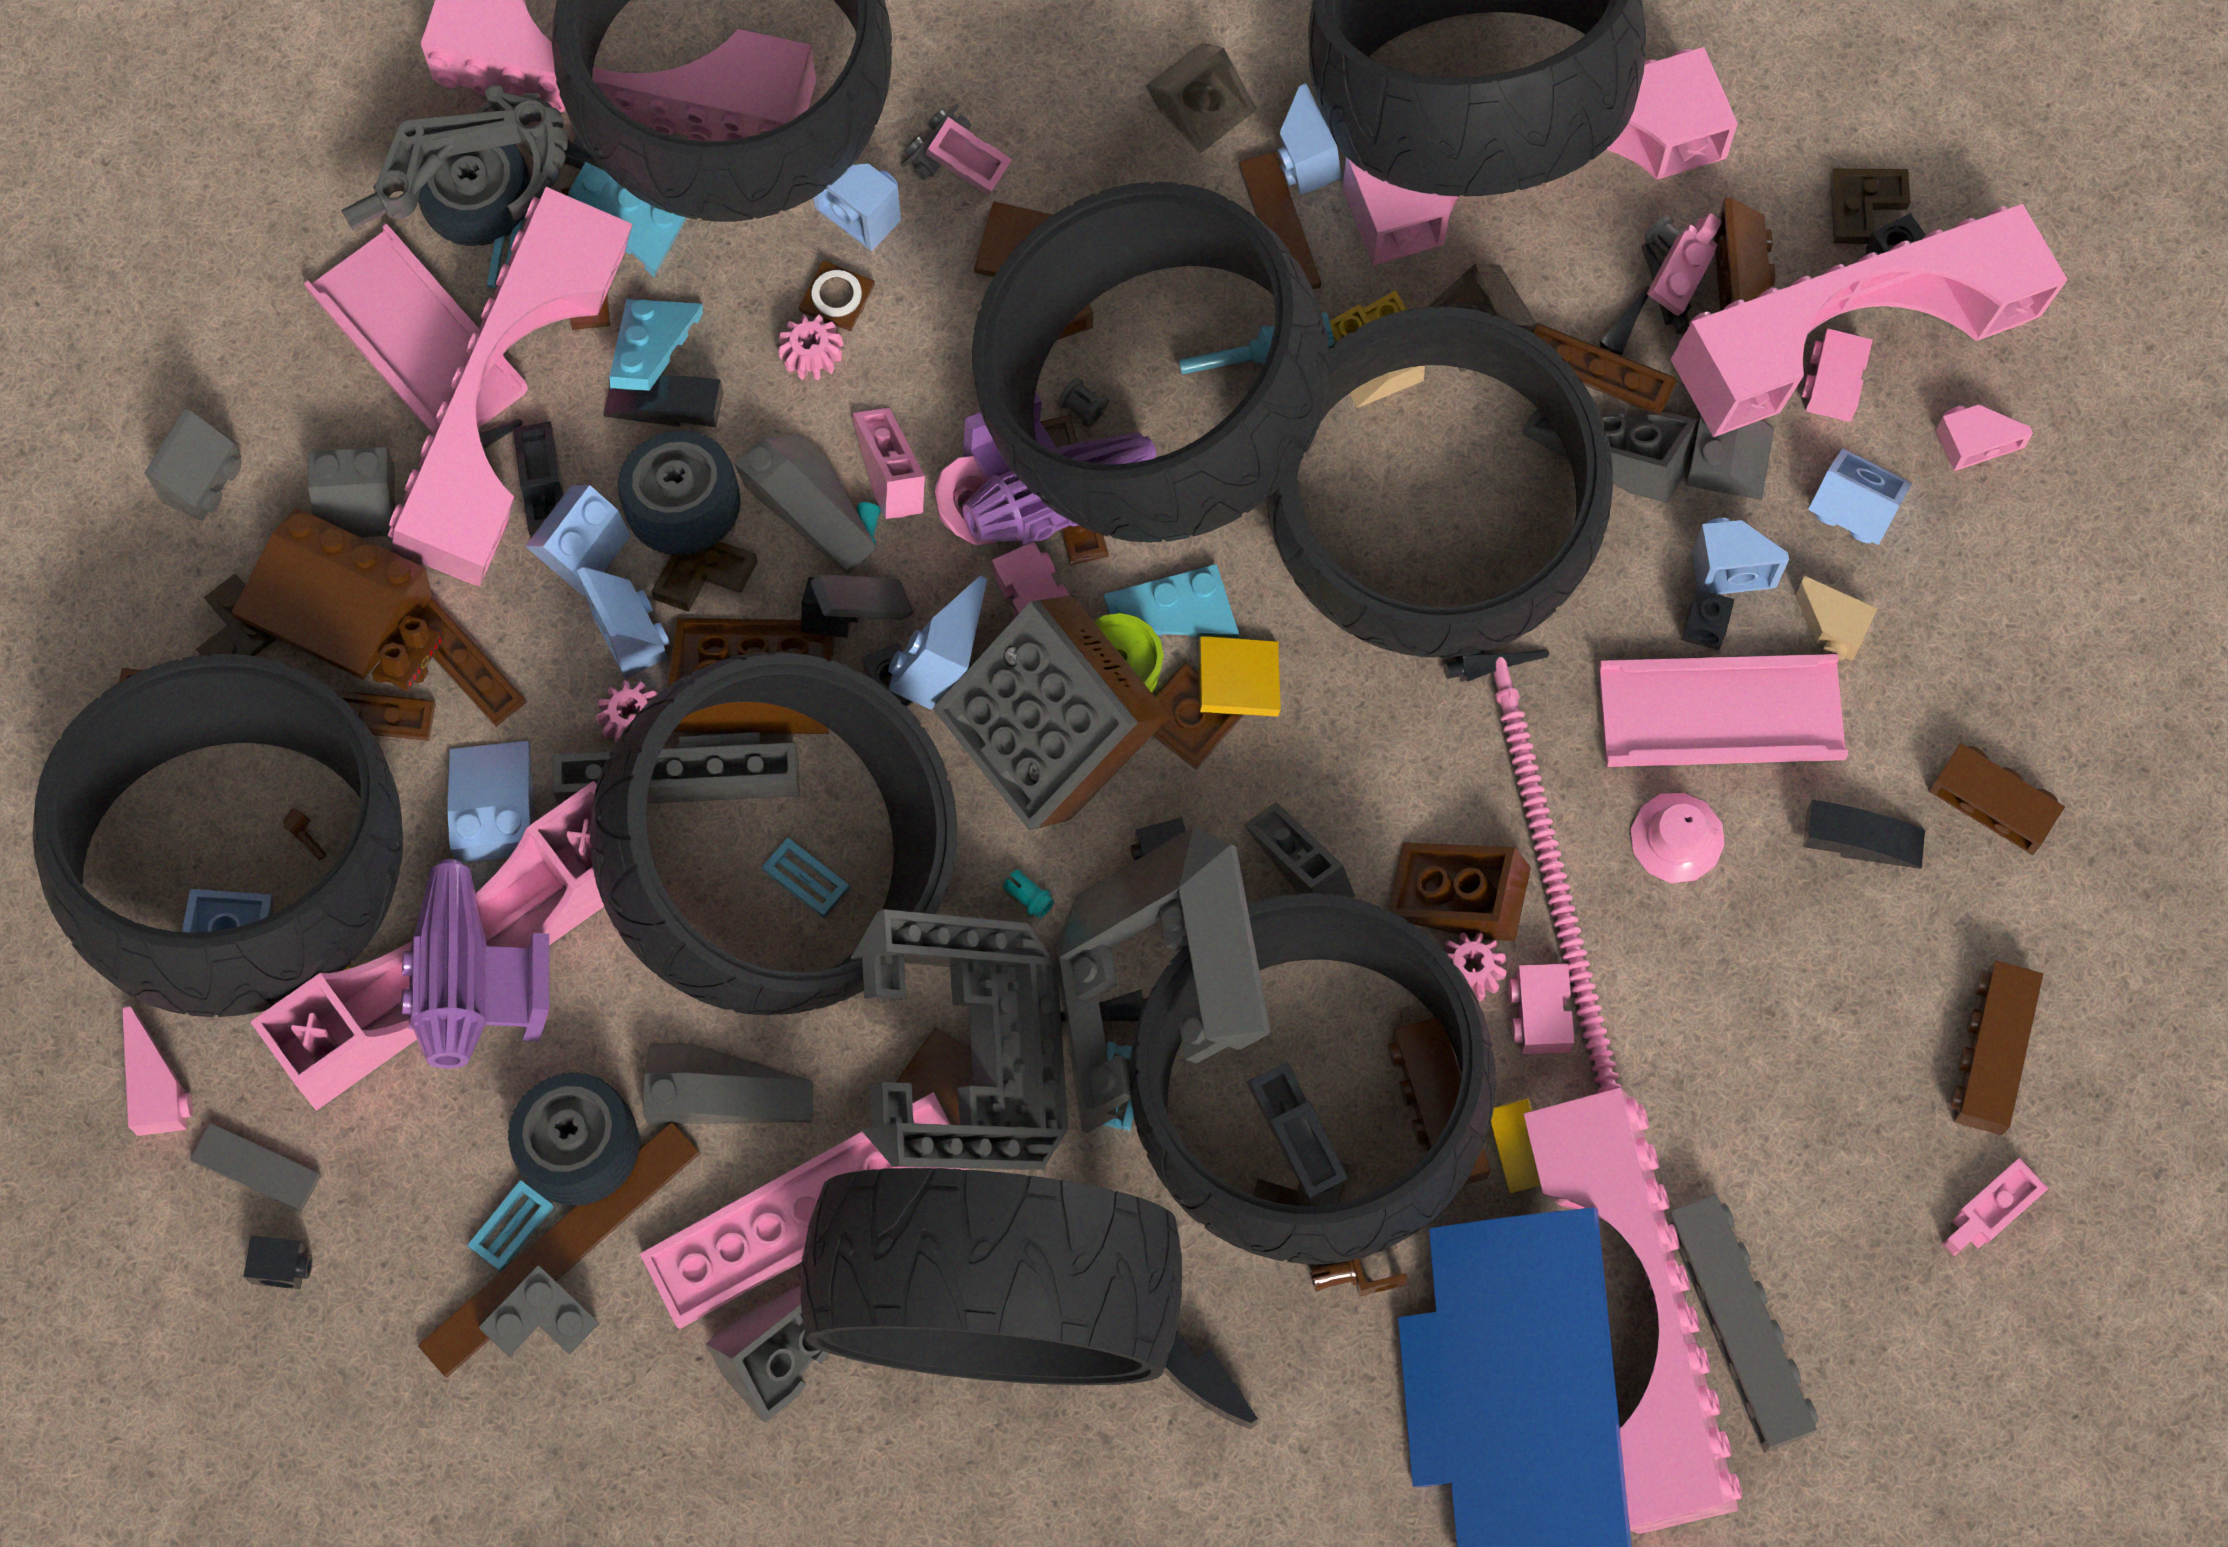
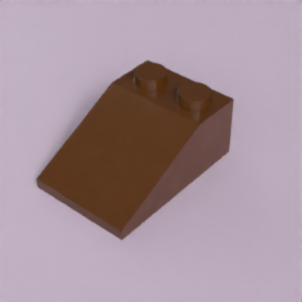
M1403 842L1388 910L1411 924L1458 935L1464 932L1471 938H1475L1476 933L1481 932L1485 940L1516 941L1531 866L1515 847Z

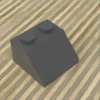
M184 408L146 469L145 475L162 503L203 521L208 512L213 513L218 508L222 499L221 490L227 480L232 481L238 475L242 464L240 460L241 455L234 442L195 413Z
M1699 412L1697 416L1698 426L1692 443L1685 486L1762 500L1774 429L1760 420L1713 437Z
M372 447L308 452V488L312 514L361 538L388 536L391 528L389 523L395 510V468L388 448Z

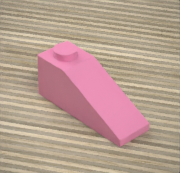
M883 408L853 413V423L872 491L885 519L903 518L923 513L925 475L891 409Z
M131 1007L122 1008L128 1127L137 1136L187 1130L186 1118L193 1115V1103L190 1093H185L184 1088L138 1014Z

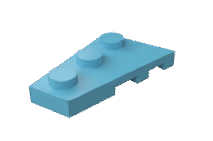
M585 162L568 193V196L632 223L626 252L629 255L632 253L645 265L644 269L653 277L657 274L687 219L686 217L655 208L628 192L626 188H622L606 171Z
M626 299L609 376L610 388L649 391L669 364L670 354L677 345H682L687 339L688 330L691 325L699 322L703 314V304Z
M1217 564L1104 594V601L1109 615L1123 613L1136 616L1149 624L1159 636L1171 634L1189 635V637L1222 636L1239 639V632Z

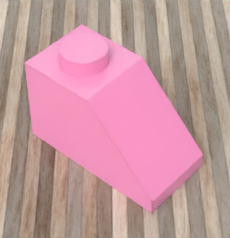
M1981 405L1967 409L1964 406H1958L1948 410L1943 414L1936 429V433L1954 471L2025 448L2033 434L2030 426Z

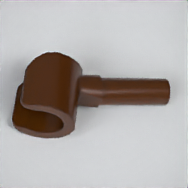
M291 809L283 820L284 828L294 835L293 837L304 843L320 861L327 854L304 831L311 820L299 810Z

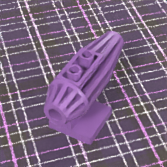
M1035 392L1033 409L1034 429L1037 442L1042 446L1075 460L1097 464L1134 463L1156 457V449L1152 440L1148 436L1144 437L1139 432L1069 444L1057 448L1040 422L1042 400ZM981 412L965 418L963 457L974 456L975 462L987 479L982 487L963 505V516L966 525L977 541H1020L1022 545H1025L1035 540H1045L1054 532L1067 526L1078 525L1043 504L1041 498L1034 495L1015 476L997 449Z
M455 859L442 860L438 865L430 869L411 950L403 951L402 976L410 977L409 989L402 990L401 1013L409 1014V1029H413L429 1065L437 1068L451 1069L468 1064L485 1025L523 1027V1041L539 1042L549 1012V934L533 933L528 948L487 946L471 870L464 866L461 861Z

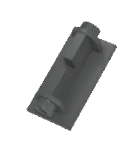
M958 104L954 105L947 112L941 108L930 119L927 125L931 128V131L924 139L918 135L907 146L904 152L908 157L901 166L905 167L912 163L916 167L913 170L914 173L922 180H925L928 176L933 177L935 175V172L941 165L925 154L947 118H951L967 130L971 126L970 121L966 117L960 115L957 118L953 114L958 109Z

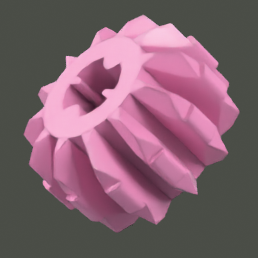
M803 314L799 325L789 321L787 324L788 332L780 333L779 343L782 346L779 347L778 354L779 358L785 361V369L789 373L797 370L798 377L803 380L807 376L808 371H812L813 377L818 381L821 377L820 369L823 368L824 371L832 374L834 371L833 362H841L843 356L840 348L843 346V339L840 334H836V325L833 322L824 324L823 317L820 314L811 322Z
M624 680L622 691L618 692L615 688L609 686L607 692L610 699H599L598 706L602 712L596 715L598 725L604 726L602 734L606 739L614 737V742L616 743L636 716L635 714H630L632 710L635 709L638 714L658 694L654 690L646 693V686L642 682H639L632 690L629 682ZM623 713L630 714L628 719H624Z
M1463 932L1459 935L1458 944L1448 940L1444 948L1447 952L1446 954L1454 962L1453 964L1461 970L1477 1000L1482 1001L1485 998V989L1491 993H1496L1499 989V984L1496 980L1505 979L1506 970L1500 966L1505 963L1506 956L1502 953H1494L1497 947L1496 940L1489 941L1484 945L1482 944L1483 934L1479 932L1476 933L1474 941L1470 942L1469 937ZM1466 960H1468L1469 964L1472 963V960L1480 964L1478 972L1475 971V968H1473L1472 972L1465 970Z

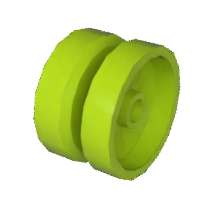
M1123 613L1103 615L1096 619L1094 623L1151 693H1153L1164 658L1161 640L1154 629L1140 618Z

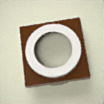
M822 261L799 306V311L815 318L820 314L823 317L824 323L833 322L840 328L852 331L865 308V304L875 286V281L829 262ZM835 277L844 278L851 283L854 295L850 303L841 308H831L822 302L819 295L820 287L828 279Z

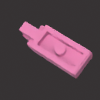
M1708 213L1703 219L1700 218L1695 227L1690 224L1682 233L1678 234L1647 292V295L1676 316L1685 311L1715 254L1714 250L1717 247V243L1712 238L1716 235L1722 221L1712 213Z
M2018 1158L1958 1212L1959 1215L1952 1222L1959 1229L1943 1245L1953 1256L1958 1254L1970 1242L1979 1249L1983 1244H1988L2049 1188Z

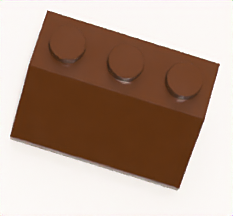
M1724 198L1718 217L1722 222L1714 236V242L1717 243L1715 256L1720 311L1737 300L1748 302L1756 299L1761 293L1774 287L1776 277L1775 265L1768 262V252L1772 251L1773 239L1771 229H1766L1765 216L1733 198Z

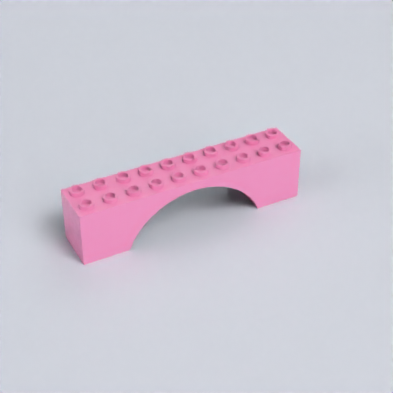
M435 0L421 41L433 80L439 85L451 89L456 88L457 85L469 87L475 93L485 96V90L494 84L501 85L505 93L517 96L527 93H538L540 98L547 101L553 108L558 109L560 112L565 110L556 83L552 42L532 20L525 0ZM737 29L717 49L689 64L651 73H622L593 67L592 80L614 106L644 126L652 127L653 130L666 135H673V133L688 135L691 140L726 141L742 139L775 129L808 110L816 84V75L810 44Z
M1705 47L1695 50L1683 49L1673 54L1672 57L1658 61L1654 59L1645 61L1644 75L1631 119L1620 136L1606 150L1632 160L1644 168L1656 180L1727 159L1738 123ZM1346 157L1342 189L1373 266L1444 245L1449 216L1459 197L1440 196L1435 193H1420L1391 185L1387 181L1383 182L1369 175L1367 171H1363Z
M545 187L541 199L534 196L525 217L527 220L523 231H518L511 247L512 254L508 265L504 263L497 278V288L494 297H489L482 312V322L479 328L481 334L476 331L472 334L466 349L467 356L464 362L466 368L459 365L450 386L452 387L449 396L451 402L443 400L435 420L437 422L434 429L436 436L430 434L427 436L420 453L422 458L419 468L421 470H412L404 490L406 494L403 502L406 504L405 506L397 504L389 523L391 528L388 537L393 538L392 552L479 587L508 524L514 496L503 486L492 470L480 442L476 418V401L480 389L497 360L522 337L556 321L580 316L598 315L625 254L633 225L630 222L548 187Z
M2020 204L2009 209L2006 206H2002L1993 210L1984 218L1978 220L1968 218L1960 222L1953 229L1944 232L1941 229L1934 230L1923 237L1922 240L1910 244L1909 241H1903L1883 254L1877 255V253L1873 252L1863 256L1857 263L1846 267L1843 264L1836 265L1821 276L1815 278L1810 276L1802 277L1796 280L1790 287L1781 290L1777 288L1768 289L1756 299L1748 302L1737 300L1717 313L1703 312L1689 322V327L1684 336L1679 340V345L1670 360L1712 436L1716 437L1779 414L1804 376L1803 352L1807 334L1832 317L1860 308L1879 306L1901 307L1938 317L1956 326L1975 341L2042 316L2068 279L2024 205Z
M594 781L528 826L509 859L476 893L487 946L528 948L533 933L549 934V945H551L604 907L596 885L591 859V848L593 847L590 844L591 812L597 787ZM413 940L366 964L338 972L319 973L250 1021L296 1087L316 1111L417 1040L413 1029H409V1014L401 1013L402 990L409 989L410 977L402 976L403 951L411 950Z
M1616 1088L1524 1113L1543 1195L1563 1207L1572 1209L1597 1208L1598 1217L1610 1223L1633 1248L1643 1264L1655 1295L1659 1322V1340L1654 1370L1639 1405L1620 1428L1630 1531L1642 1534L1739 1511L1737 1499H1742L1741 1486L1736 1473L1730 1474L1726 1457L1732 1456L1731 1447L1726 1432H1720L1718 1429L1715 1415L1721 1414L1720 1403L1715 1389L1709 1390L1705 1373L1711 1372L1710 1363L1705 1348H1699L1694 1332L1700 1331V1324L1694 1306L1688 1307L1684 1291L1690 1290L1689 1280L1684 1266H1678L1674 1250L1680 1248L1674 1225H1668L1665 1218L1664 1209L1669 1208V1201L1664 1185H1658L1653 1169L1659 1168V1161L1654 1145H1648L1643 1129L1649 1128V1121L1643 1104L1638 1105L1635 1097H1630L1623 1089Z

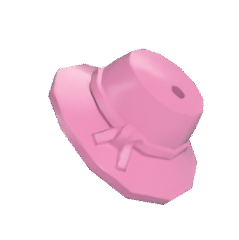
M974 456L955 459L939 473L935 489L939 518L946 528L973 545L994 544L997 541H977L970 533L963 516V505L987 481L975 462Z
M1685 793L1659 794L1641 807L1631 827L1632 848L1635 857L1649 874L1671 884L1696 881L1715 868L1725 845L1723 824L1706 802Z

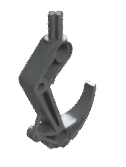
M494 84L485 90L487 101L475 114L404 121L396 131L377 182L373 186L375 193L342 209L341 212L352 230L385 213L389 218L402 219L408 217L417 206L420 189L443 165L442 159L444 157L522 143L534 159V168L527 189L517 200L508 205L510 215L515 221L527 213L534 196L541 199L545 187L550 188L554 185L559 176L558 170L563 167L566 158L564 151L567 149L568 136L563 129L564 118L561 112L553 108L547 101L541 99L538 93H527L517 96L505 93L501 85ZM491 108V109L494 110L495 112H487V111ZM530 122H540L536 126L526 127V125ZM403 191V194L399 197H390L394 192Z

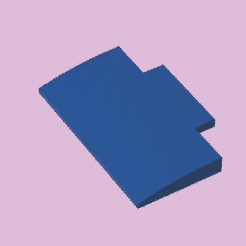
M1592 1207L1429 1228L1436 1312L1398 1317L1413 1487L1452 1484L1457 1547H1632L1598 1209Z

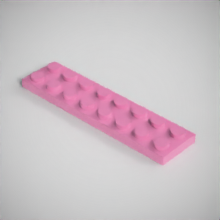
M934 1092L913 1103L914 1124L951 1125ZM860 1132L640 1253V1256L676 1327L681 1329L802 1262L809 1222L825 1181L834 1176L855 1171L915 1167H892L865 1134Z

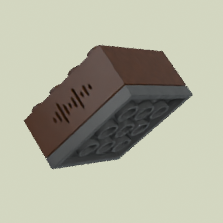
M1073 595L1030 601L933 708L1029 831L1066 822L1075 817L1170 717L1168 712Z

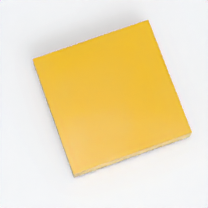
M1201 636L1198 643L1200 712L1278 717L1281 711L1279 642Z

